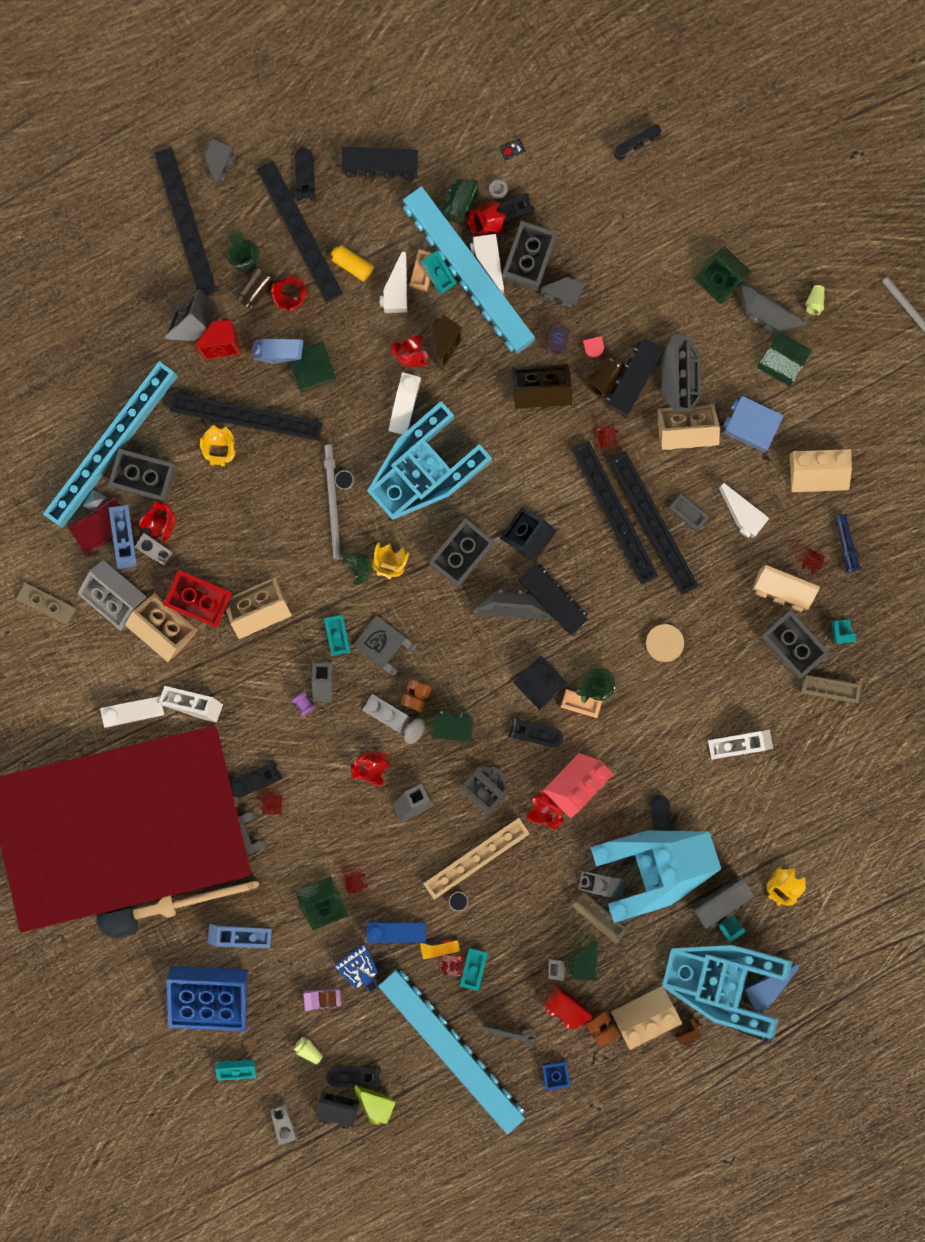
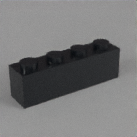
M342 147V175L350 178L363 175L365 178L383 176L385 179L402 177L405 180H412L413 177L418 178V150Z
M644 338L642 343L638 341L633 350L636 353L634 358L628 359L624 366L627 369L624 376L620 374L615 383L618 387L615 392L611 391L606 399L609 402L606 408L625 418L628 417L660 359L664 348Z
M534 564L518 581L571 636L588 620L586 618L588 614L582 607L577 608L573 604L575 600L568 593L564 594L560 590L561 585L554 578L552 580L548 578V572L542 565L537 566Z

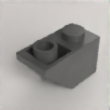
M211 139L204 157L216 186L220 187L221 183L226 181L228 177L227 170L229 165H233L236 155H234L233 147Z
M566 277L542 287L540 295L548 302L556 301L561 303L560 305L566 309H576L585 284Z
M313 662V702H332L333 663Z
M421 783L404 792L394 803L393 808L400 823H403L435 806L427 788Z
M581 871L578 890L622 899L625 879Z

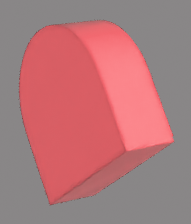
M601 336L583 341L587 356L598 358L602 355L604 344Z

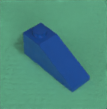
M369 920L367 922V942H426V923Z

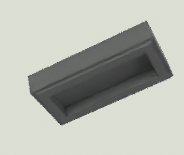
M681 493L668 507L669 510L696 532L710 518Z

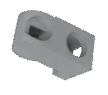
M143 533L135 545L136 549L164 566L173 555L171 551L145 533Z
M287 1105L271 1109V1116L279 1145L298 1139Z

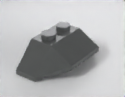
M744 281L739 287L744 314L748 316L747 319L754 324H761L768 333L782 334L800 330L808 323L805 319L762 294Z
M675 334L670 339L661 356V390L663 398L677 412H692L693 407L701 397L700 357L692 344L691 337Z
M498 589V592L491 594L473 611V615L550 621L549 613L533 595H529V591H517V594L510 593V590Z

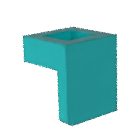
M850 620L831 621L833 644L856 642V636L852 634Z
M734 914L729 918L722 919L717 925L729 942L746 932Z

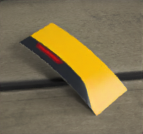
M457 935L420 943L423 960L460 951Z

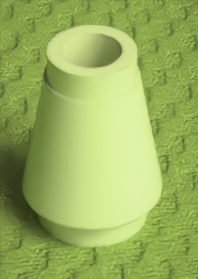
M813 286L805 304L807 313L820 315L821 311L824 310L825 288L823 286Z
M302 1037L294 1046L297 1055L312 1063L318 1064L323 1057L308 1038Z

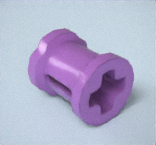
M306 691L292 700V703H295L301 711L302 717L316 708L306 696Z

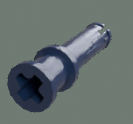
M847 514L836 516L835 519L843 549L841 557L844 558L846 566L845 573L860 571L862 567L859 566L857 557L859 553L857 549H854ZM842 526H844V528H845V533H846V537H847V542H846V540H845V536H844V532H843Z

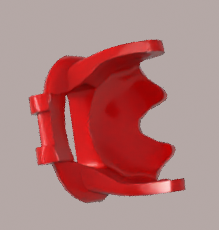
M487 201L470 210L466 225L469 226L471 236L498 235L504 232V229L501 227L506 215L497 212L500 203ZM476 215H478L483 226L481 231L478 230L473 219Z
M288 275L287 278L273 283L271 289L273 301L279 309L293 311L303 303L307 296L308 288L302 282V278H294ZM289 284L301 287L299 297L296 298L282 294L283 285Z
M421 335L411 336L403 342L395 343L393 341L391 343V353L405 367H422L430 363L429 361L424 362L430 355L423 351L420 346L423 341Z
M157 500L140 519L139 527H148L153 539L160 536L164 537V543L171 536L176 518L169 504H164L162 501ZM159 509L167 512V517L162 515Z
M364 752L357 758L355 764L351 765V777L353 779H363L373 785H383L384 780L381 775L390 766V763L384 757L388 758L390 755L381 752ZM365 764L364 768L359 771V765Z
M538 789V793L542 795L532 796L534 808L526 817L531 822L544 824L553 830H557L559 824L563 822L562 809L543 790ZM553 811L557 814L554 820H552Z

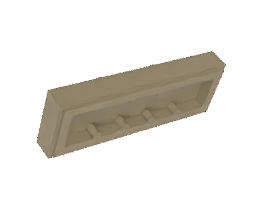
M24 583L16 600L65 625H69L77 609L27 583Z
M806 674L803 677L801 693L859 704L862 684Z
M584 891L572 905L615 944L621 940L627 931L620 922L614 923L612 915Z

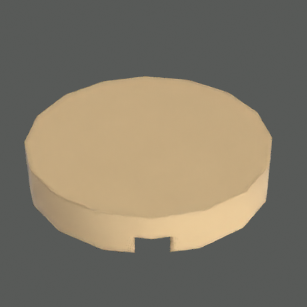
M657 625L647 635V652L656 661H673L683 651V635L673 625Z

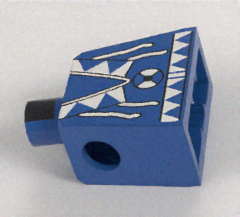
M366 943L334 965L335 969L354 988H358L363 984L370 993L378 987L373 976L379 970Z

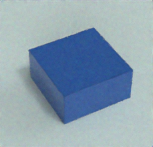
M566 1060L542 1064L546 1090L570 1087Z

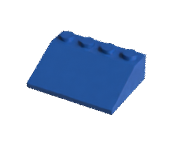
M170 966L167 977L168 1028L246 1031L248 969Z

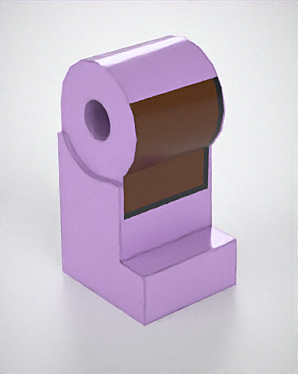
M340 989L305 991V1011L341 1006Z

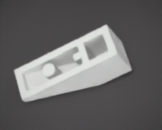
M496 234L473 237V243L470 244L471 253L475 255L476 260L501 293L504 294Z
M406 252L401 253L383 290L384 296H380V307H384L385 313H407Z
M402 372L388 431L403 435L409 429L421 385V377Z
M723 483L719 489L737 527L740 528V533L747 538H754L769 518Z
M167 686L164 687L158 703L159 705L213 722H217L223 706L213 697Z
M161 696L101 708L104 728L163 716V706L158 704Z
M770 729L708 740L711 759L773 749Z

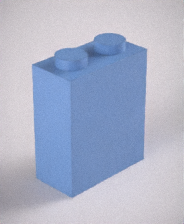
M742 396L739 400H735L731 408L734 412L731 418L727 417L723 424V427L726 428L724 434L765 453L784 415Z

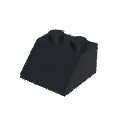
M521 507L500 539L523 556L536 562L557 530L544 519Z
M540 655L513 683L540 710L568 682Z
M322 1092L316 1118L320 1119L319 1122L324 1124H331L333 1122L337 1123L338 1127L344 1129L354 1128L360 1102L359 1100Z

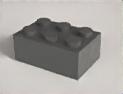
M521 221L503 271L502 280L538 292L557 238V233Z
M118 449L108 486L167 503L178 467L173 463Z
M465 518L428 563L459 589L493 548L495 542Z
M791 610L782 615L759 636L797 680L802 679L829 654L827 649Z

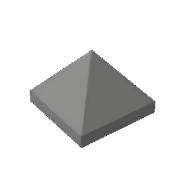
M92 489L83 506L94 511L108 502L109 498Z
M549 959V979L564 981L566 971L564 961Z

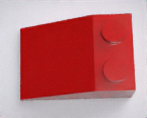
M177 569L162 605L217 628L232 593Z
M559 985L555 987L544 1002L545 1011L552 1017L557 1015L561 1018L560 1023L568 1029L572 1027L576 1030L592 1017L585 1005Z

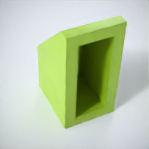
M355 1085L354 1090L369 1121L377 1125L380 1122L387 1124L396 1102L390 1096Z

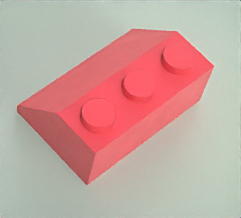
M578 753L543 791L571 818L586 805L614 773L601 760Z

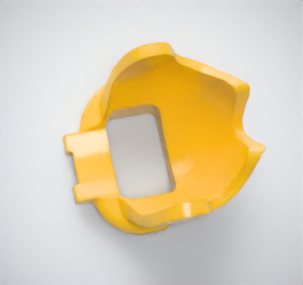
M213 425L200 438L202 454L205 459L210 461V465L214 466L215 464L225 467V463L230 462L234 458L235 441L233 434L226 426L219 429ZM212 445L228 447L227 456H211L210 447Z
M377 543L372 567L378 576L382 575L387 577V579L398 577L404 572V566L408 561L410 552L405 553L402 547L400 551L394 553L391 544L380 547V543ZM380 567H384V568L393 570L394 572H389V571L383 570V569H381Z
M779 866L771 880L767 883V891L769 893L767 897L775 901L778 906L781 904L791 906L797 902V898L807 888L805 886V877L796 879L795 869L782 870L783 867ZM778 888L789 898L785 900L782 899L773 891V889Z

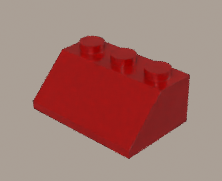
M220 318L216 320L217 322L211 323L195 344L197 351L204 360L241 354L238 331L232 320H228V318Z

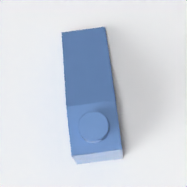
M255 340L252 347V359L269 364L300 360L303 340Z
M128 505L110 507L109 513L117 569L137 567Z
M209 924L207 943L219 947L270 948L272 929Z
M795 962L792 963L789 979L786 981L765 976L744 986L743 990L752 1009L759 1012L768 1009L769 1004L774 1002L798 971L799 966Z

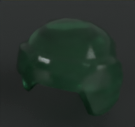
M237 232L235 236L229 235L228 239L233 244L227 253L230 264L239 271L253 269L260 259L258 246L251 240L242 239L241 232Z
M363 553L347 554L341 562L342 564L348 562L349 568L355 574L356 579L353 583L360 585L368 581L369 575L372 572L371 560Z
M601 667L593 668L586 674L583 687L578 689L576 694L582 696V703H586L589 698L597 701L606 700L614 692L616 686L615 678L608 669Z

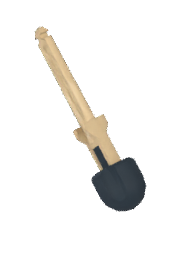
M246 882L173 900L172 896L161 898L158 903L134 908V905L100 913L97 914V925L103 934L111 938L133 935L138 931L137 919L161 914L167 918L176 915L175 908L255 889L259 886V882Z

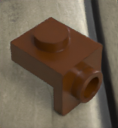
M692 1015L688 1017L692 1028L675 1035L680 1045H690L695 1042L694 1039L701 1036V1024L698 1018L694 1020Z

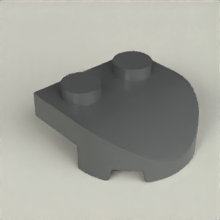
M481 767L460 787V790L488 815L505 797L508 790L506 785L507 779L495 767Z

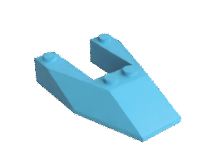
M442 401L397 439L367 490L392 520L449 497L492 462L491 456L479 444L450 469L427 442L454 420L453 413Z
M647 830L591 847L596 866L635 855L647 891L609 903L614 923L670 906L721 870L710 832Z
M734 945L672 948L662 987L715 1023L772 1039L775 1036L779 1018L739 1007L747 971L786 981L789 979L793 961Z

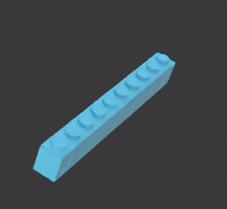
M422 186L403 199L405 213L409 217L412 215L417 229L420 232L424 231L431 247L435 246L443 261L448 263L450 273L454 277L458 276L461 280L459 284L465 292L467 290L472 295L470 298L474 305L482 308L484 318L488 322L491 320L495 327L493 329L499 337L503 336L506 340L504 344L507 349L518 354L535 340L534 335Z
M160 361L157 363L43 515L62 528L66 525L116 459L118 449H123L176 380L178 376L175 372Z
M395 969L378 987L508 1135L525 1119L523 1114L525 1110L519 1103L514 1104L510 1099L512 1095L506 1088L501 1089L499 1087V1081L492 1073L489 1075L485 1071V1064L479 1058L476 1060L471 1055L473 1053L472 1049L467 1044L463 1045L459 1041L461 1037L454 1029L450 1030L446 1026L448 1023L441 1014L437 1016L433 1011L435 1007L428 999L424 1001L420 996L422 992L416 985H410L407 981L409 977L403 970L399 972Z

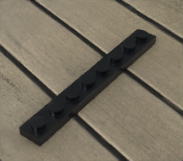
M168 148L154 153L196 289H200L206 295L216 292L215 281L173 148Z
M274 161L258 168L257 171L326 303L343 295Z
M173 393L170 407L171 413L318 442L320 441L323 422L178 393Z
M588 440L572 448V452L640 585L658 577L590 441Z
M627 452L609 460L611 467L681 596L699 586Z

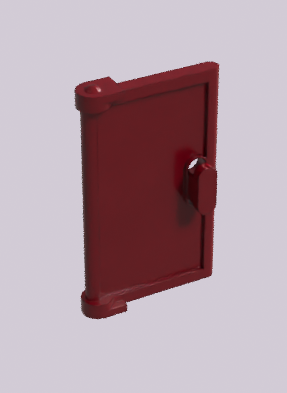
M115 497L68 526L85 556L113 538L109 508L120 506ZM130 519L131 527H133V521Z

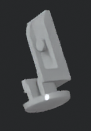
M373 694L362 709L367 714L404 735V740L408 744L417 742L425 730V721L422 718L414 720Z

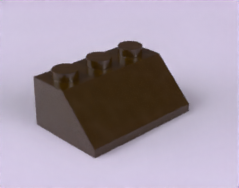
M442 315L440 319L436 318L431 326L433 328L432 336L437 364L440 370L444 368L463 340L462 327L445 315Z
M569 364L512 368L515 409L572 405V383Z

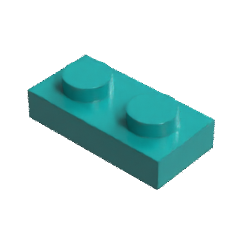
M434 251L420 261L439 294L444 293L457 284L438 251Z
M343 615L324 618L331 655L337 656L351 653Z
M469 948L460 987L479 991L488 952Z
M254 1060L215 1063L218 1081L256 1078L257 1076Z

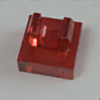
M605 426L597 429L598 448H606L619 443V440H615L614 434L619 433V431L614 430V426Z
M807 548L803 557L802 569L806 565H811L813 567L811 573H815L816 569L820 570L824 564L825 556Z
M262 794V814H282V794Z
M358 872L344 875L347 894L363 892L362 889L368 887V884H361L360 880L362 877H366V874H359Z
M443 955V961L440 962V970H443V975L463 976V956Z

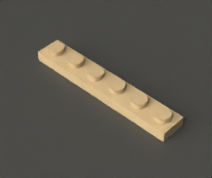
M517 818L423 884L435 900L530 833L521 820Z

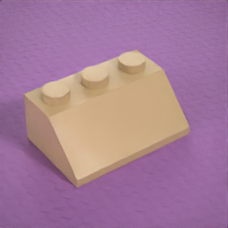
M714 404L694 406L690 413L677 412L672 408L657 409L659 438L662 450L719 445L720 425Z
M851 449L793 451L790 454L791 493L848 491L852 471Z
M765 565L760 568L752 590L756 591L755 594L760 597L766 598L769 596L774 598L773 602L780 605L786 603L792 606L791 609L802 612V610L806 611L809 609L820 587Z
M276 577L230 597L226 606L230 623L239 639L292 616Z
M154 593L132 611L125 626L169 662L182 650L198 630L177 611L163 606L164 600Z
M662 986L611 1011L630 1050L682 1024Z

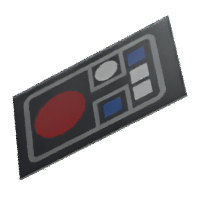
M520 138L499 147L505 161L526 152Z

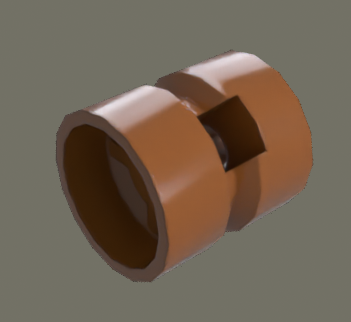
M410 679L406 687L408 692L403 695L400 704L423 713L427 704L425 699L429 698L433 688Z
M605 1010L596 1013L590 1020L584 1023L588 1031L595 1034L593 1038L599 1047L610 1043L620 1034L616 1026L610 1024L611 1019Z

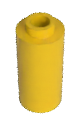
M343 245L340 247L336 246L331 253L333 257L332 262L363 282L366 281L374 268L372 264Z

